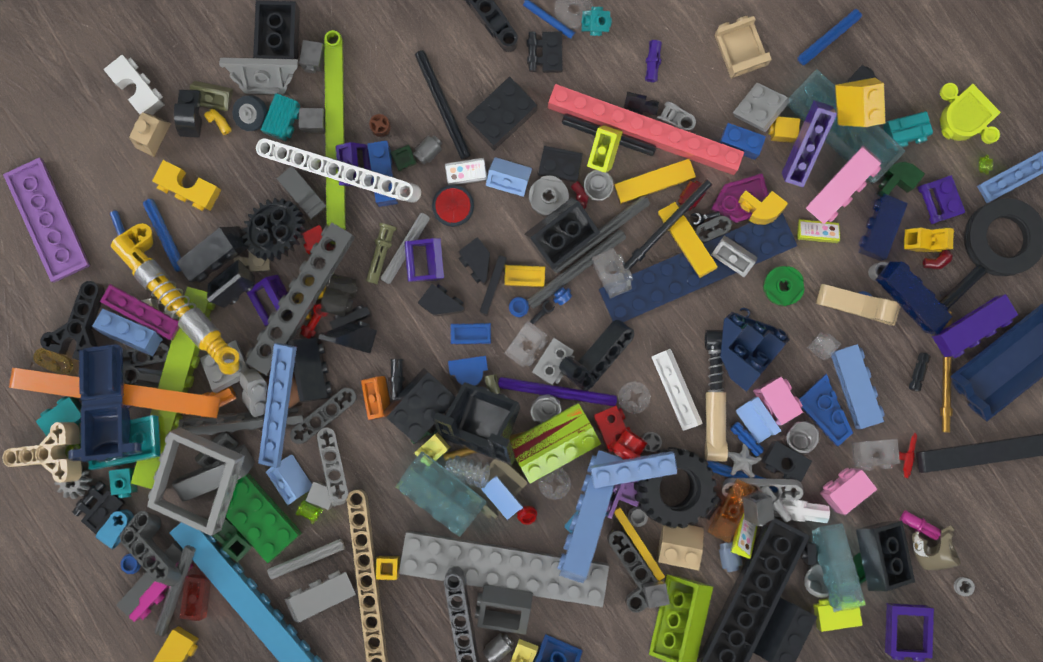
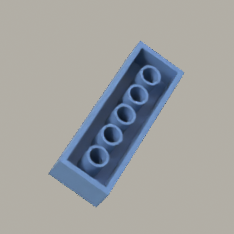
M598 450L596 456L592 455L587 472H590V475H586L581 489L585 493L584 495L580 494L575 509L579 513L574 514L569 528L573 532L572 534L568 533L563 549L567 550L566 554L562 553L557 569L561 570L559 576L580 583H584L587 578L614 485L594 488L590 466L621 461V457Z

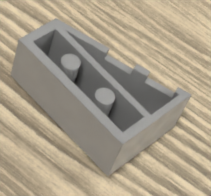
M338 570L329 574V579L323 582L319 579L310 583V588L303 591L300 588L291 592V596L284 600L293 621H303L356 595L347 573H340Z

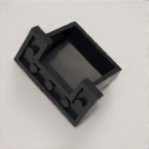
M464 382L447 414L443 415L436 412L433 421L438 434L447 441L506 464H513L515 456L509 438L520 410L519 402L509 399L504 394L493 393L485 387L479 388Z

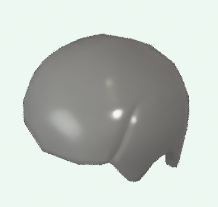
M593 170L587 174L584 180L585 193L592 200L603 201L611 195L614 188L613 179L607 172Z
M546 394L537 397L533 401L530 413L534 421L543 423L561 413L562 407L556 397Z
M807 421L796 422L787 433V445L799 454L809 453L818 444L819 431L813 424Z
M816 564L807 571L804 577L806 590L816 597H827L835 589L837 576L832 568L826 564Z

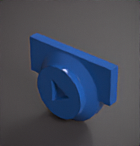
M486 356L448 361L450 376L455 375L456 380L461 385L466 382L476 386L482 380L483 371L488 370Z

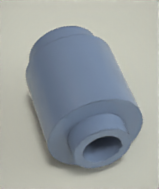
M733 541L719 544L720 549H718L722 569H727V572L738 571L739 566L743 565L741 556L731 552Z

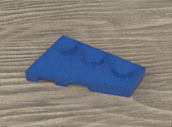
M825 374L798 399L802 403L803 407L801 408L836 446H839L853 434V431L844 411L838 403L835 391H833L829 383L830 380L827 374Z

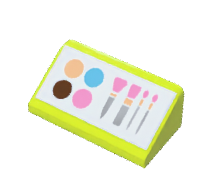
M799 219L797 240L838 243L840 242L839 223L826 222L823 224L821 221Z
M744 512L739 515L731 552L750 559L757 526L745 520Z

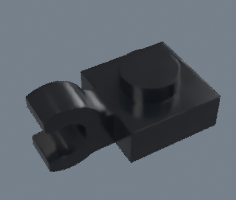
M627 92L623 108L641 115L643 112L657 115L659 102L655 100L646 101L647 96Z

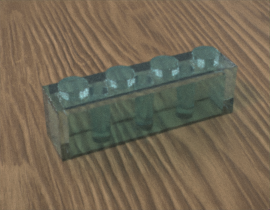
M843 523L821 526L813 530L812 540L816 544L818 562L822 567L823 581L828 589L829 603L833 608V612L852 610L864 606L865 601Z

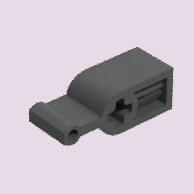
M293 166L276 178L311 219L326 208L323 201Z

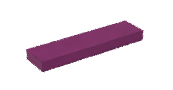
M109 284L100 300L106 306L173 341L180 328L178 320L175 318L172 319L171 316Z

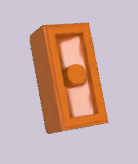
M379 376L361 380L368 420L385 417L383 411L391 404L386 377Z

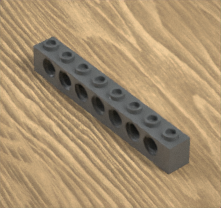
M332 222L323 229L321 233L323 237L320 242H316L310 251L312 255L309 260H305L300 267L301 273L298 278L295 277L289 285L290 291L287 295L282 296L278 303L279 309L276 313L273 312L271 314L266 330H262L257 337L258 343L246 355L248 359L245 363L267 376H270L274 344L289 345V341L294 339L355 239L351 233ZM334 241L336 243L335 249L327 251V244ZM324 259L325 266L321 269L316 268L317 260ZM313 276L315 279L313 285L306 286V278ZM302 293L304 300L296 304L295 296ZM287 311H292L293 318L290 321H285L284 314ZM281 328L282 336L275 339L273 336L274 330ZM269 345L271 347V354L265 357L263 355V348Z

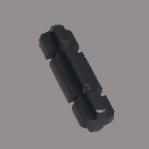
M924 352L919 353L917 359L919 362L915 365L912 375L913 381H910L909 385L910 390L921 391L923 385L921 381H924L928 368L927 363L930 362L931 355Z

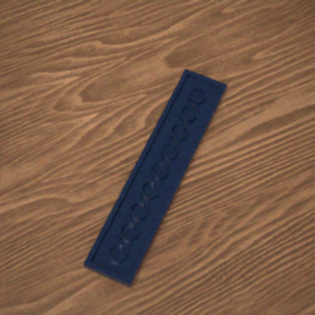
M783 212L772 223L758 225L751 222L703 243L716 263L717 269L701 278L698 277L684 253H680L598 289L612 322L615 320H620L621 322L628 321L737 273L711 255L723 236L728 237L755 255L757 260L754 265L797 247L798 245Z

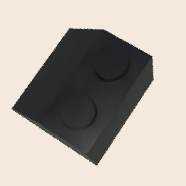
M239 259L208 283L207 300L223 308L229 304L233 305L242 293L249 292L255 286V275Z

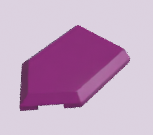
M763 174L724 184L711 210L719 211L720 215L728 217L735 223L750 219L753 213L743 210L739 199L747 191L760 202L765 200L769 193Z

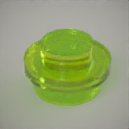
M985 155L984 157H979V173L988 175L989 171L993 170V158Z

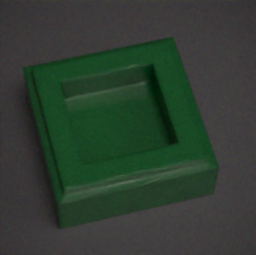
M409 145L391 152L398 171L417 164Z

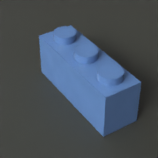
M105 309L101 310L93 324V327L102 335L152 357L162 341V338L155 331Z

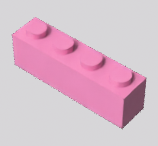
M863 145L814 197L806 209L823 224L827 221L832 222L839 214L837 210L841 206L845 208L852 201L851 195L855 191L860 192L867 185L865 180L870 175L874 177L882 169L880 167L882 161Z

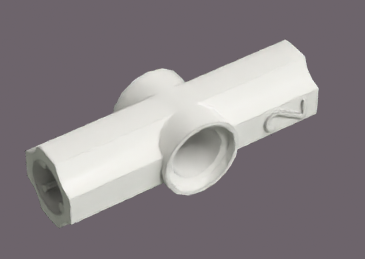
M782 500L784 508L792 517L791 520L828 523L830 517L829 506L812 504L803 500ZM774 511V516L781 517L777 511Z

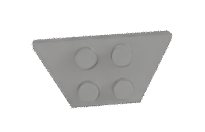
M220 58L219 65L222 68L225 67L230 72V78L239 85V88L244 93L285 94L293 73L298 67V59Z

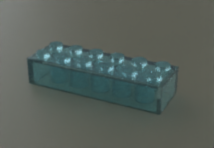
M818 69L788 98L790 102L787 106L803 121H805L814 100L833 106L837 112L835 85ZM837 115L825 139V142L847 162L863 145L882 161L880 165L882 169L874 177L870 175L866 179L871 184L879 180L905 152L878 125L868 127L841 126L837 124Z

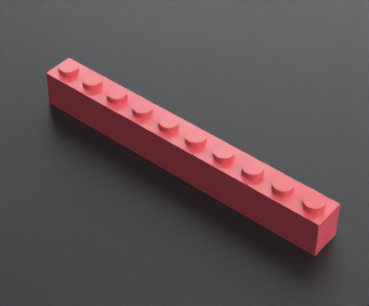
M555 84L548 102V109L562 114L567 113L600 126L605 125L621 130L625 135L656 145V148L731 175L738 171L744 155V151Z

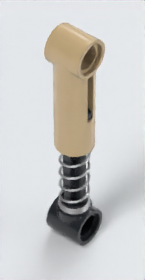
M723 330L705 331V349L708 350L710 359H708L710 362V367H708L710 370V375L708 376L710 378V383L708 384L710 390L706 392V461H727L726 392L722 391L724 390L722 387V382L724 381L722 379V374L724 373L722 365L724 363H722L720 357Z

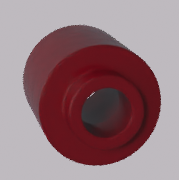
M697 180L695 182L690 181L679 195L680 199L677 202L682 205L697 190L701 183ZM706 192L688 209V211H690L692 208H695L698 205V203L704 197Z

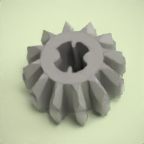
M81 466V477L78 481H75V485H73L74 482L54 483L55 485H60L57 492H64V498L70 496L72 499H77L78 495H85L84 490H89L90 486L87 485V482H91L92 479L86 478L89 471H83V466Z

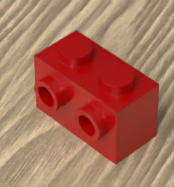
M613 406L593 415L608 452H613L609 449L610 445L618 441L625 429L631 431L630 427L626 428L623 422L626 418L622 408L618 409L617 406Z

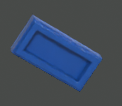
M491 323L451 324V344H491Z

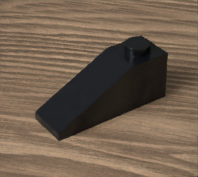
M359 321L358 325L348 323L322 333L318 339L371 354L377 330L371 329L370 324Z

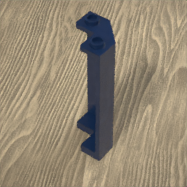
M1043 303L950 376L956 391L966 396L967 400L970 401L968 406L986 422L1043 377Z

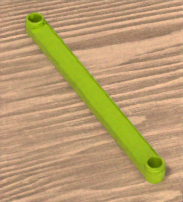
M331 30L326 33L324 38L326 157L337 160L335 146L345 144L343 39L339 32ZM331 38H338V41L336 43H329ZM326 177L327 225L329 226L332 222L346 230L345 186H340L338 180Z

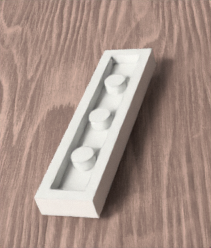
M668 349L652 356L682 430L685 431L702 424L672 350Z

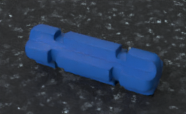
M739 422L734 423L730 430L738 435L737 437L748 449H751L755 456H759L764 451V448L756 443L757 441L747 430H744V427Z

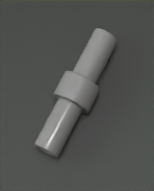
M768 485L762 487L761 491L772 496L773 510L777 511L785 522L790 521L792 517L784 508L782 500L774 495Z

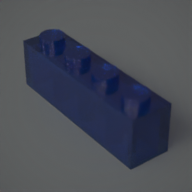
M890 261L875 279L925 333L938 335L953 317L947 311L948 308L935 298V294L922 284L923 281L910 271V267L905 262Z

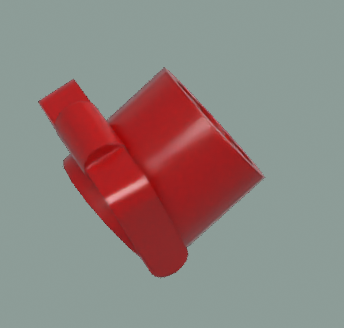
M625 429L618 441L613 442L609 449L624 460L640 457L648 443L635 433Z

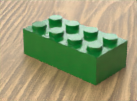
M250 473L237 480L226 517L268 564L303 533Z

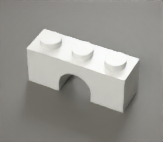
M121 55L104 68V71L121 89L130 84H136V92L128 99L139 114L144 112L153 115L164 106V103L160 100L163 96L156 88L151 89L148 85L151 83L144 73L139 74L136 70L138 65L132 58L127 59Z

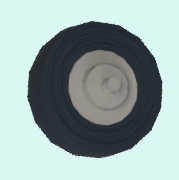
M253 95L242 96L237 99L232 110L236 125L245 131H257L262 128L268 113L265 103L259 97Z

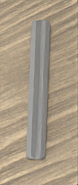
M419 214L381 276L384 282L390 284L406 259L404 242L418 240L430 220L426 214Z
M342 539L336 540L267 570L270 579L284 575L345 549V544Z

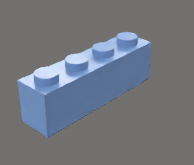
M858 344L830 352L855 429H863L884 422V411L881 405H878L876 399L878 393L870 382L871 372L868 367H865L863 361L865 355L862 348H859Z

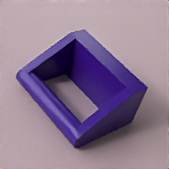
M349 142L335 146L337 160L354 166H358L357 150H362L364 169L371 170L368 145ZM356 172L353 174V179L357 176ZM339 181V185H340V186H354V185H351V184H348V183Z
M441 238L404 242L408 282L438 281L444 278ZM413 246H426L428 275L415 276Z
M278 274L265 277L252 290L247 292L265 327L269 325V316L255 292L264 288L275 309L278 310L280 299L283 295L288 294ZM287 311L284 317L292 313V311Z

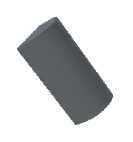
M227 431L220 432L212 440V442L230 450L235 449L240 444ZM202 452L195 457L196 462L202 467L219 461Z

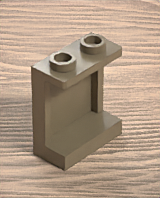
M496 459L488 465L465 491L468 494L466 498L473 505L478 503L483 508L481 512L489 519L491 517L496 519L501 512L482 491L481 488L497 475L510 492L516 496L528 483L513 467Z

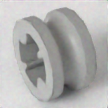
M959 577L954 582V590L959 595L970 596L974 592L975 586L972 580ZM963 581L969 585L966 587V592L959 588L962 586Z

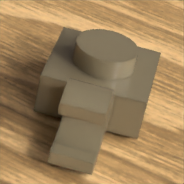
M248 252L249 258H234V262L239 259L246 267H249L251 272L271 271L268 258L266 261L261 258L258 259L251 252Z

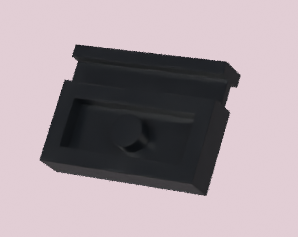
M544 146L538 175L555 176L561 180L577 182L583 153Z

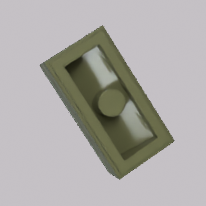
M198 81L190 84V90H197L201 93L200 106L229 111L233 93L232 88Z

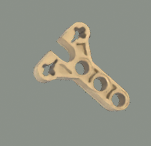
M821 284L816 304L891 326H895L901 308L899 303L891 300L866 296Z
M56 422L51 426L50 433L40 445L9 448L3 453V462L7 467L41 464L52 473L56 482L78 481L82 474L81 461H69L65 455V449L69 445L80 444L79 427L74 422Z

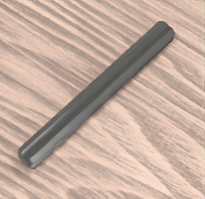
M186 545L183 548L177 565L181 572V580L176 586H170L154 631L156 635L164 636L167 633L196 551L195 547Z

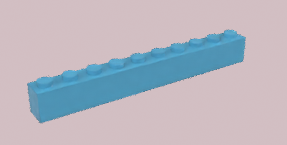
M182 522L170 532L182 548L186 545L195 547L196 551L192 560L279 662H323L317 655L314 656L309 651L311 648L308 643L298 638L296 629L292 625L286 624L283 620V614L278 609L274 610L269 604L271 603L270 599L256 589L257 584L255 581L244 575L242 566L232 561L230 556L217 543L218 540Z

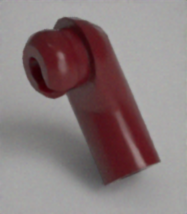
M577 181L571 188L577 194L576 200L580 202L585 210L589 196L585 193L581 183Z
M942 250L939 254L940 256L936 259L924 258L923 268L940 270L952 261L953 256L949 250Z

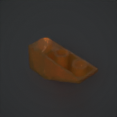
M736 479L722 502V506L718 509L707 533L730 544L744 514L743 497L752 494L756 487Z

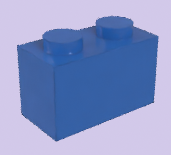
M728 123L724 128L719 143L744 151L743 156L755 160L760 155L766 136Z

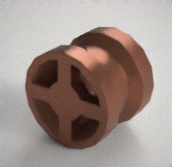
M376 114L370 119L369 125L374 135L385 137L389 134L391 126L386 116Z

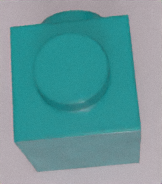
M135 468L109 471L111 495L118 494V498L131 497L133 492H138L137 485L131 484Z

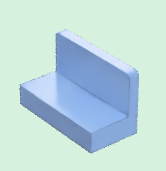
M495 157L489 169L486 186L524 197L532 168Z
M754 397L736 409L737 415L757 441L756 443H760L769 436L776 435L781 431L759 397Z
M293 455L281 460L280 467H270L266 471V474L287 505L311 489L312 483Z
M497 475L481 488L507 520L523 508L521 503Z

